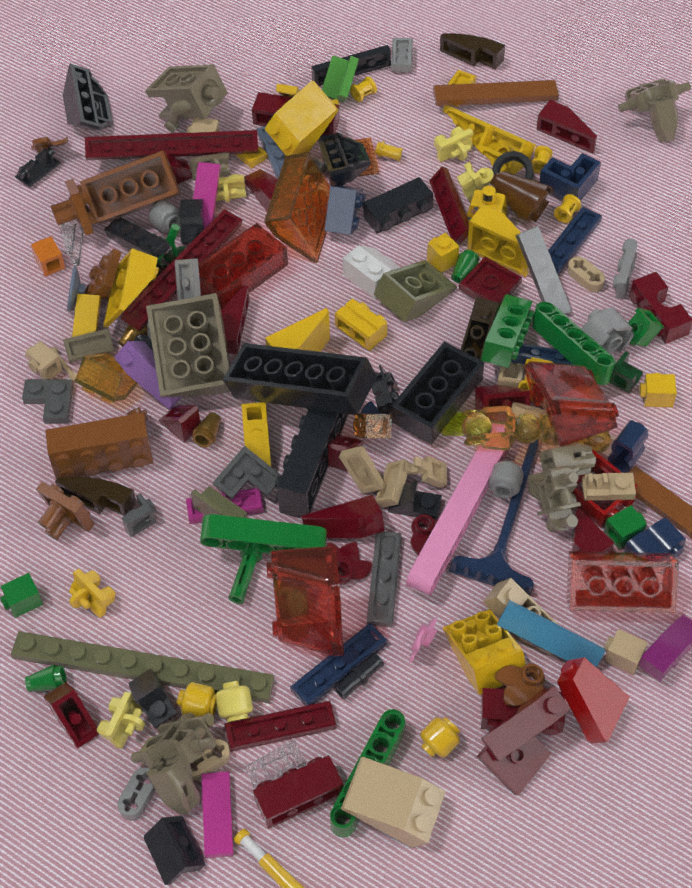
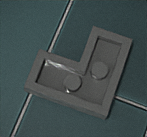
M25 379L22 395L23 403L45 404L43 413L44 424H68L73 381L72 379Z
M244 446L214 480L213 486L233 500L246 483L249 482L263 495L268 497L274 490L277 476L281 474Z

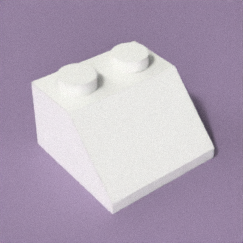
M359 245L343 257V275L375 300L377 297L373 294L383 273L401 268L373 247Z

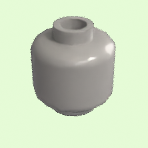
M162 200L151 207L149 212L150 223L161 232L168 233L172 224L180 226L179 209L169 201Z
M501 461L494 465L488 484L496 496L510 498L519 493L524 474L522 469L514 462Z

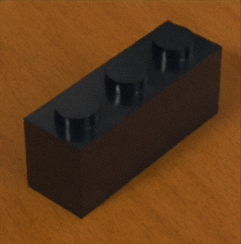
M418 177L363 202V217L378 234L433 209V192Z

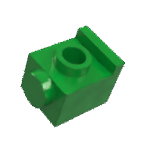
M637 308L635 310L636 314L628 322L633 328L631 330L634 333L630 344L646 347L664 326L651 311Z

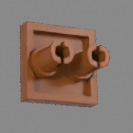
M74 179L65 181L70 194L69 200L50 206L57 225L59 226L77 219L82 226L85 236L94 233L91 225H94L95 221L81 185L76 186Z
M113 248L108 255H103L98 266L94 265L89 273L91 281L87 285L84 294L100 295L101 299L106 298L109 300L122 252Z
M41 482L36 488V491L48 505L47 510L38 520V523L46 529V534L51 538L58 540L70 523H75L88 532L94 526V522L89 516L91 513L83 507L84 503L79 498L73 495L70 498L64 495V491L55 484L49 486Z

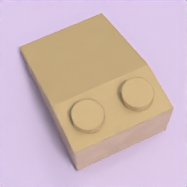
M361 757L341 809L413 848L429 842L446 791L421 777Z

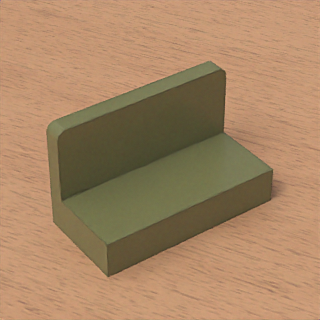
M210 486L202 494L195 489L191 492L193 507L204 516L217 514L247 518V512Z

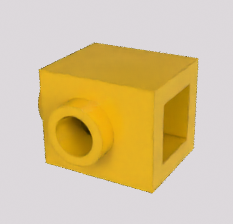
M446 232L432 238L428 242L427 261L438 271L443 273L456 265L459 257V245Z
M646 374L644 383H640L639 396L643 397L644 407H673L677 395L675 374Z

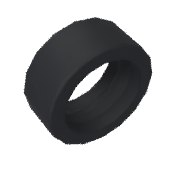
M505 152L493 164L492 171L495 175L496 173L500 174V170L505 163L517 161L525 168V178L533 180L532 163L521 152Z

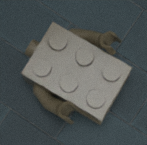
M214 64L169 66L145 90L149 98L164 97L167 106L158 116L160 119H169L164 127L171 133L180 126L178 123L179 118L204 119L210 115L214 107L219 105L228 94Z

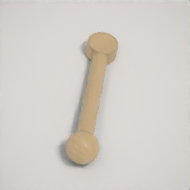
M51 347L50 349L59 356L60 363L69 374V378L72 379L73 383L78 382L79 375L69 368L59 355L58 348Z

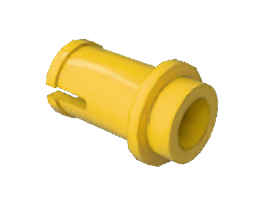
M385 141L378 142L375 149V154L378 157L384 156L400 161L403 153V148L385 144Z

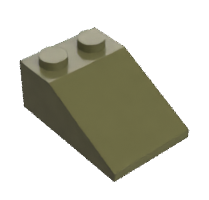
M423 260L383 273L373 295L383 305L393 311L399 319L407 322L422 316L454 292L457 286L427 260Z

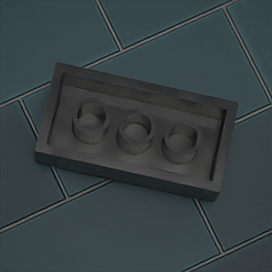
M444 341L391 405V422L432 445L473 393L475 387L483 380L484 362Z

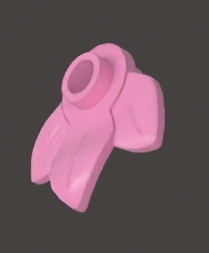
M433 617L427 626L422 624L415 636L416 639L411 647L413 653L409 659L410 663H412L421 645L428 647L438 630L434 627L437 617Z

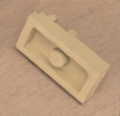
M363 446L341 451L339 458L362 494L384 488L381 473L377 471L374 461L371 460Z
M589 473L582 476L584 500H635L636 491L633 473Z

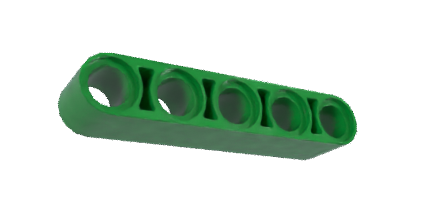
M549 302L537 303L532 321L533 329L593 383L598 385L608 384L611 380L615 364L614 357L583 332L579 326L555 305Z
M208 514L202 518L200 543L213 548L319 559L325 556L327 530L323 527Z
M389 709L382 714L331 809V830L338 837L350 836L360 819L341 809L360 758L365 757L388 766L404 737L405 717L399 710ZM389 723H396L399 725V727L396 729H389L386 725ZM381 745L385 746L387 750L377 752L374 748ZM344 816L349 818L350 821L345 825H340L336 822L337 818Z

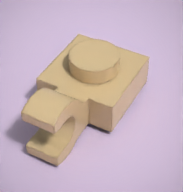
M430 456L423 459L414 457L413 464L405 462L406 473L413 475L422 474L423 482L440 489L447 485V463Z

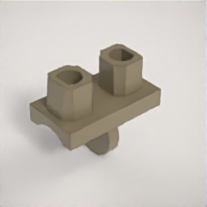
M225 152L191 158L190 171L192 172L193 180L196 181L198 162L220 164V176L230 175L228 166L229 153Z

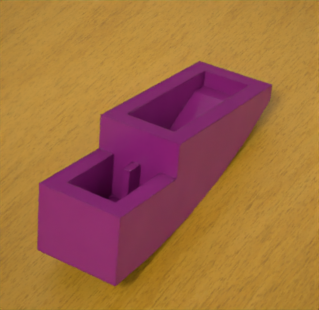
M684 614L679 617L641 656L638 666L661 682L672 667L675 668L692 647V620Z

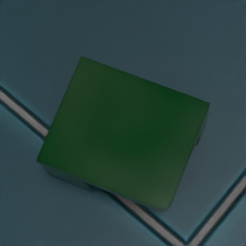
M625 351L614 365L609 383L629 394L642 378L643 372L628 364L630 353Z

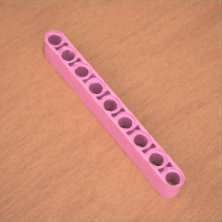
M497 417L494 418L411 568L406 586L431 596L489 489L488 483L494 465L504 461L519 429L518 425Z

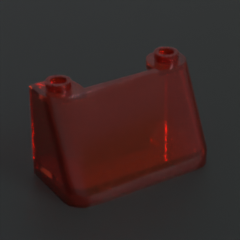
M535 361L523 365L532 401L535 406L542 405L548 414L550 425L555 429L556 441L560 447L618 427L616 417H619L618 409L614 402H609L598 386L591 369L587 370L585 366Z
M336 546L271 551V562H266L267 579L273 578L277 621H272L273 637L278 636L279 642L326 655L344 656Z

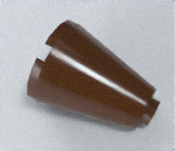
M502 171L500 174L496 173L490 182L495 188L496 193L506 196L507 206L531 227L533 226L532 221L537 222L549 203L546 200L548 194L552 196L554 193V188L549 185Z

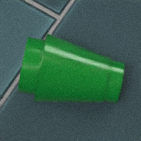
M464 250V252L460 253L451 279L460 284L479 264V256L471 250Z
M55 664L25 677V685L28 692L53 691L67 682L64 667L62 665L56 666Z

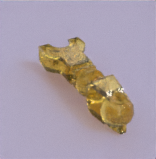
M509 406L484 407L482 410L468 409L464 411L466 417L462 422L461 429L466 438L464 441L465 445H481L485 449L508 450L511 444H514L515 438L519 443L524 444L534 443L536 440H538V444L544 442L548 445L581 443L591 446L596 452H604L610 446L611 437L609 431L613 428L616 417L614 412L608 407L587 406L573 413L539 414V418L534 414L524 413L519 414L515 418V413H512V409ZM598 417H605L608 419L605 422L596 421ZM492 423L504 424L505 432L492 433ZM593 438H601L603 442L597 443Z

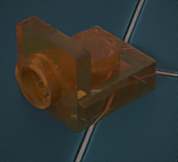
M358 413L353 421L355 437L391 439L392 414Z

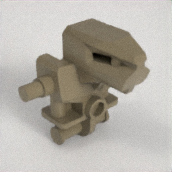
M665 79L642 83L638 87L626 91L625 97L627 102L618 104V109L620 113L627 110H634L635 113L649 112L657 139L669 142L675 139L678 124L675 101L679 99L678 95L691 90V85L689 82L676 85L675 81H666Z
M576 443L541 451L539 457L543 472L528 475V491L532 497L540 500L543 511L537 512V515L547 514L548 521L546 527L550 532L556 530L565 531L570 527H575L578 523V519L572 514L571 508L581 505L580 502H576V497L572 492L577 487L578 476L589 474L591 468L595 466L596 457L592 453L593 449L591 446Z
M185 713L180 716L178 721L172 720L169 723L159 725L157 728L159 734L148 738L140 751L133 752L131 755L133 763L144 762L147 764L149 771L146 774L159 797L166 806L180 815L190 813L191 809L198 805L201 796L193 783L190 763L199 758L205 750L215 748L216 741L208 728L214 724V717L211 713L195 717L192 713Z

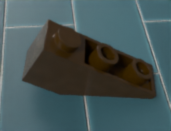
M476 297L460 350L480 361L485 340L500 308L498 302Z

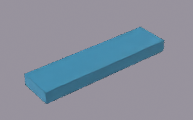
M509 600L497 623L498 626L566 661L585 657L597 667L605 654V649L511 600Z

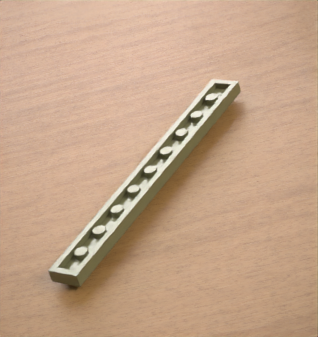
M18 631L11 652L12 659L50 666L53 664L56 666L62 665L68 669L134 680L151 668L161 685L186 689L189 683L194 682L213 687L215 694L223 689L222 684L239 681V686L244 685L250 689L252 701L269 703L275 680L273 674Z

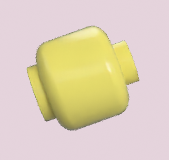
M239 681L222 684L223 689L215 694L219 716L227 719V723L247 719L248 714L253 711L250 689L244 685L239 686Z

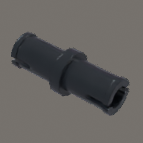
M372 653L358 667L353 666L350 669V673L337 685H334L335 692L345 700L360 685H366L368 678L382 668L384 662L376 653Z

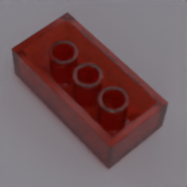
M258 223L254 224L198 264L201 296L217 293L222 310L243 286H248L250 293L288 265L287 247Z
M569 551L566 600L569 610L676 613L679 562L673 553Z

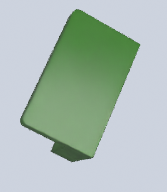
M332 56L322 87V91L328 98L338 99L342 103L345 102L359 58L351 56L349 60Z

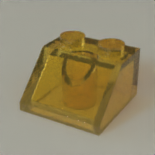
M109 353L83 356L75 379V383L81 385L84 391L97 393L102 396V400L109 403L125 400L138 384L124 371L114 358L115 356Z

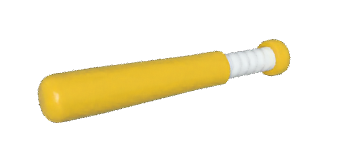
M244 828L236 834L234 842L237 845L244 846L281 888H305L269 853L266 854L249 837L250 832Z

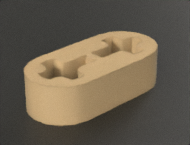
M580 256L571 258L568 265L570 277L589 292L601 291L604 287L605 275L587 259Z
M215 739V748L205 750L193 762L198 764L197 771L191 769L193 781L201 779L202 774L212 773L228 763L230 750L225 741ZM217 748L219 751H222V757L218 758L216 755H213V750Z

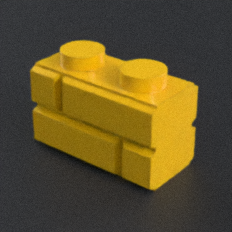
M352 298L334 314L335 326L368 351H371L377 343H380L387 336L386 319L380 314L376 315L371 312L364 302L359 303Z

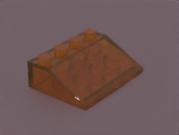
M304 152L285 156L264 222L274 237L311 262L318 263L327 233L324 229L330 185L310 153Z

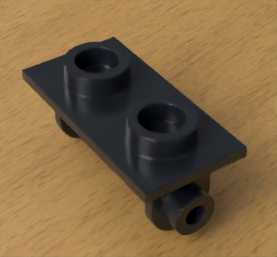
M44 148L35 156V161L31 159L24 166L19 167L15 178L30 188L58 166L60 161L53 157L54 151L52 148Z
M379 365L380 373L375 372L377 378L372 386V391L374 395H378L374 397L378 410L383 416L391 413V405L399 397V394L393 388V385L396 383L390 371L386 372Z

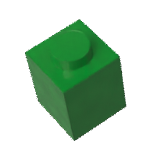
M630 505L606 520L604 533L614 542L618 550H621L630 539L645 531L647 523L644 516Z
M30 573L0 586L4 594L0 597L5 611L11 609L14 618L43 605Z

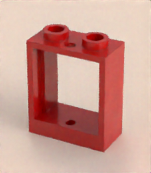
M592 450L596 457V463L591 468L590 473H622L595 450ZM585 475L578 476L577 485L582 482V476ZM635 483V491H637L638 485ZM577 488L572 492L576 497V502H580L581 505L576 508H580L601 528L606 524L608 518L620 512L624 507H629L637 499L635 496V500H615L607 509L603 510L592 500H584L583 493Z

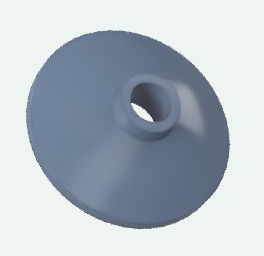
M74 266L72 271L67 304L68 312L76 304L77 294H84L85 284L80 282L77 266Z

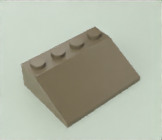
M217 293L146 306L160 397L208 396L230 392L223 381L230 368V360Z

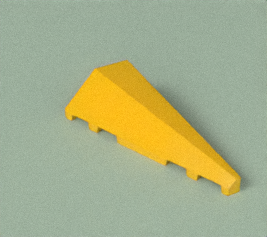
M449 105L444 106L443 112L453 120L456 126H460L464 131L467 129L473 131V136L471 137L472 144L481 154L489 159L492 166L500 155L510 151L521 152L530 160L536 146L535 143ZM509 161L502 166L500 173L505 171L515 175L524 166L517 161Z

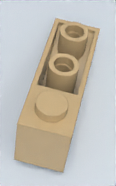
M512 578L497 583L483 600V603L499 619L509 600L558 624Z

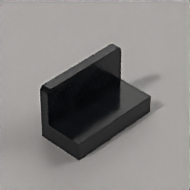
M183 816L162 817L144 835L145 843L165 885L172 884L182 873L199 871L206 865Z

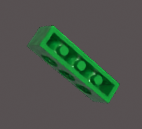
M508 294L505 295L485 340L481 361L509 368L512 359L517 360L529 325L533 320L535 312L531 310L533 301Z

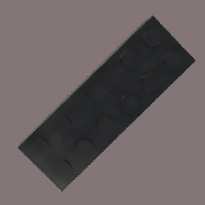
M243 343L223 381L232 396L237 399L358 415L377 375L367 357Z
M307 408L306 416L302 415L299 423L300 431L298 435L293 436L291 442L292 451L290 455H286L284 458V471L282 475L277 476L274 488L277 490L276 502L279 503V513L300 519L301 516L311 513L329 467L328 445L332 440L341 435L349 414Z

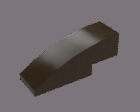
M442 33L440 36V52L473 67L479 62L496 70L504 61L505 44L468 34Z
M60 477L55 480L56 485L64 491V495L69 498L72 495L79 498L84 503L83 507L99 515L106 507L125 516L137 503L133 489L115 482L90 477Z

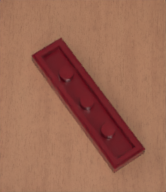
M442 166L429 182L448 233L460 245L468 237L469 222L449 170Z
M331 701L224 723L230 752L336 729Z

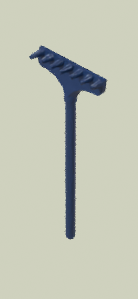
M535 424L521 467L524 474L519 493L511 498L494 550L486 557L480 559L456 556L451 562L449 572L492 586L512 578L531 596L534 585L533 580L514 571L508 565L506 547L544 428Z

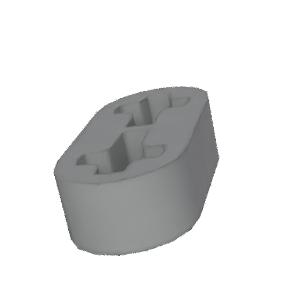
M139 768L133 773L118 800L119 812L126 820L138 819L145 811L156 791L151 781L150 784H144L139 791L141 787L139 779L144 780L148 777L146 773L149 771V768ZM137 797L135 799L137 808H131L128 812L125 804H131L134 798Z

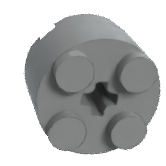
M613 307L601 311L599 309L593 310L588 315L589 320L581 328L583 332L589 335L610 355L616 350L619 352L624 350L634 335L631 330L633 328Z

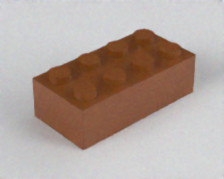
M164 151L80 181L95 224L98 225L153 206L159 201L169 200L181 195L168 157Z
M144 412L45 430L48 456L56 479L60 477L94 476L98 473L115 472L125 468L143 467L147 464H153Z

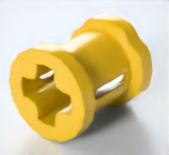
M369 76L365 77L359 84H353L350 87V93L356 102H361L365 96L377 92V86Z
M541 145L535 148V158L531 161L534 173L540 174L541 169L552 158L553 151L549 147Z
M572 194L565 195L563 203L554 210L555 218L560 222L569 223L574 212L581 208V201Z

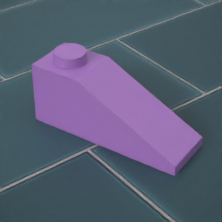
M128 341L114 357L133 380L168 409H172L182 398L160 397L154 353L144 341Z

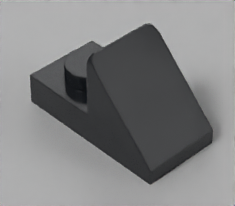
M181 199L179 209L181 244H190L204 230L203 199Z
M414 481L404 485L398 505L389 506L388 513L410 517L426 514L434 520H438L442 495L418 491V481Z
M151 668L128 683L135 703L141 705L155 729L179 714Z

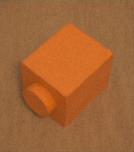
M52 236L31 244L34 258L45 277L65 269L62 253Z

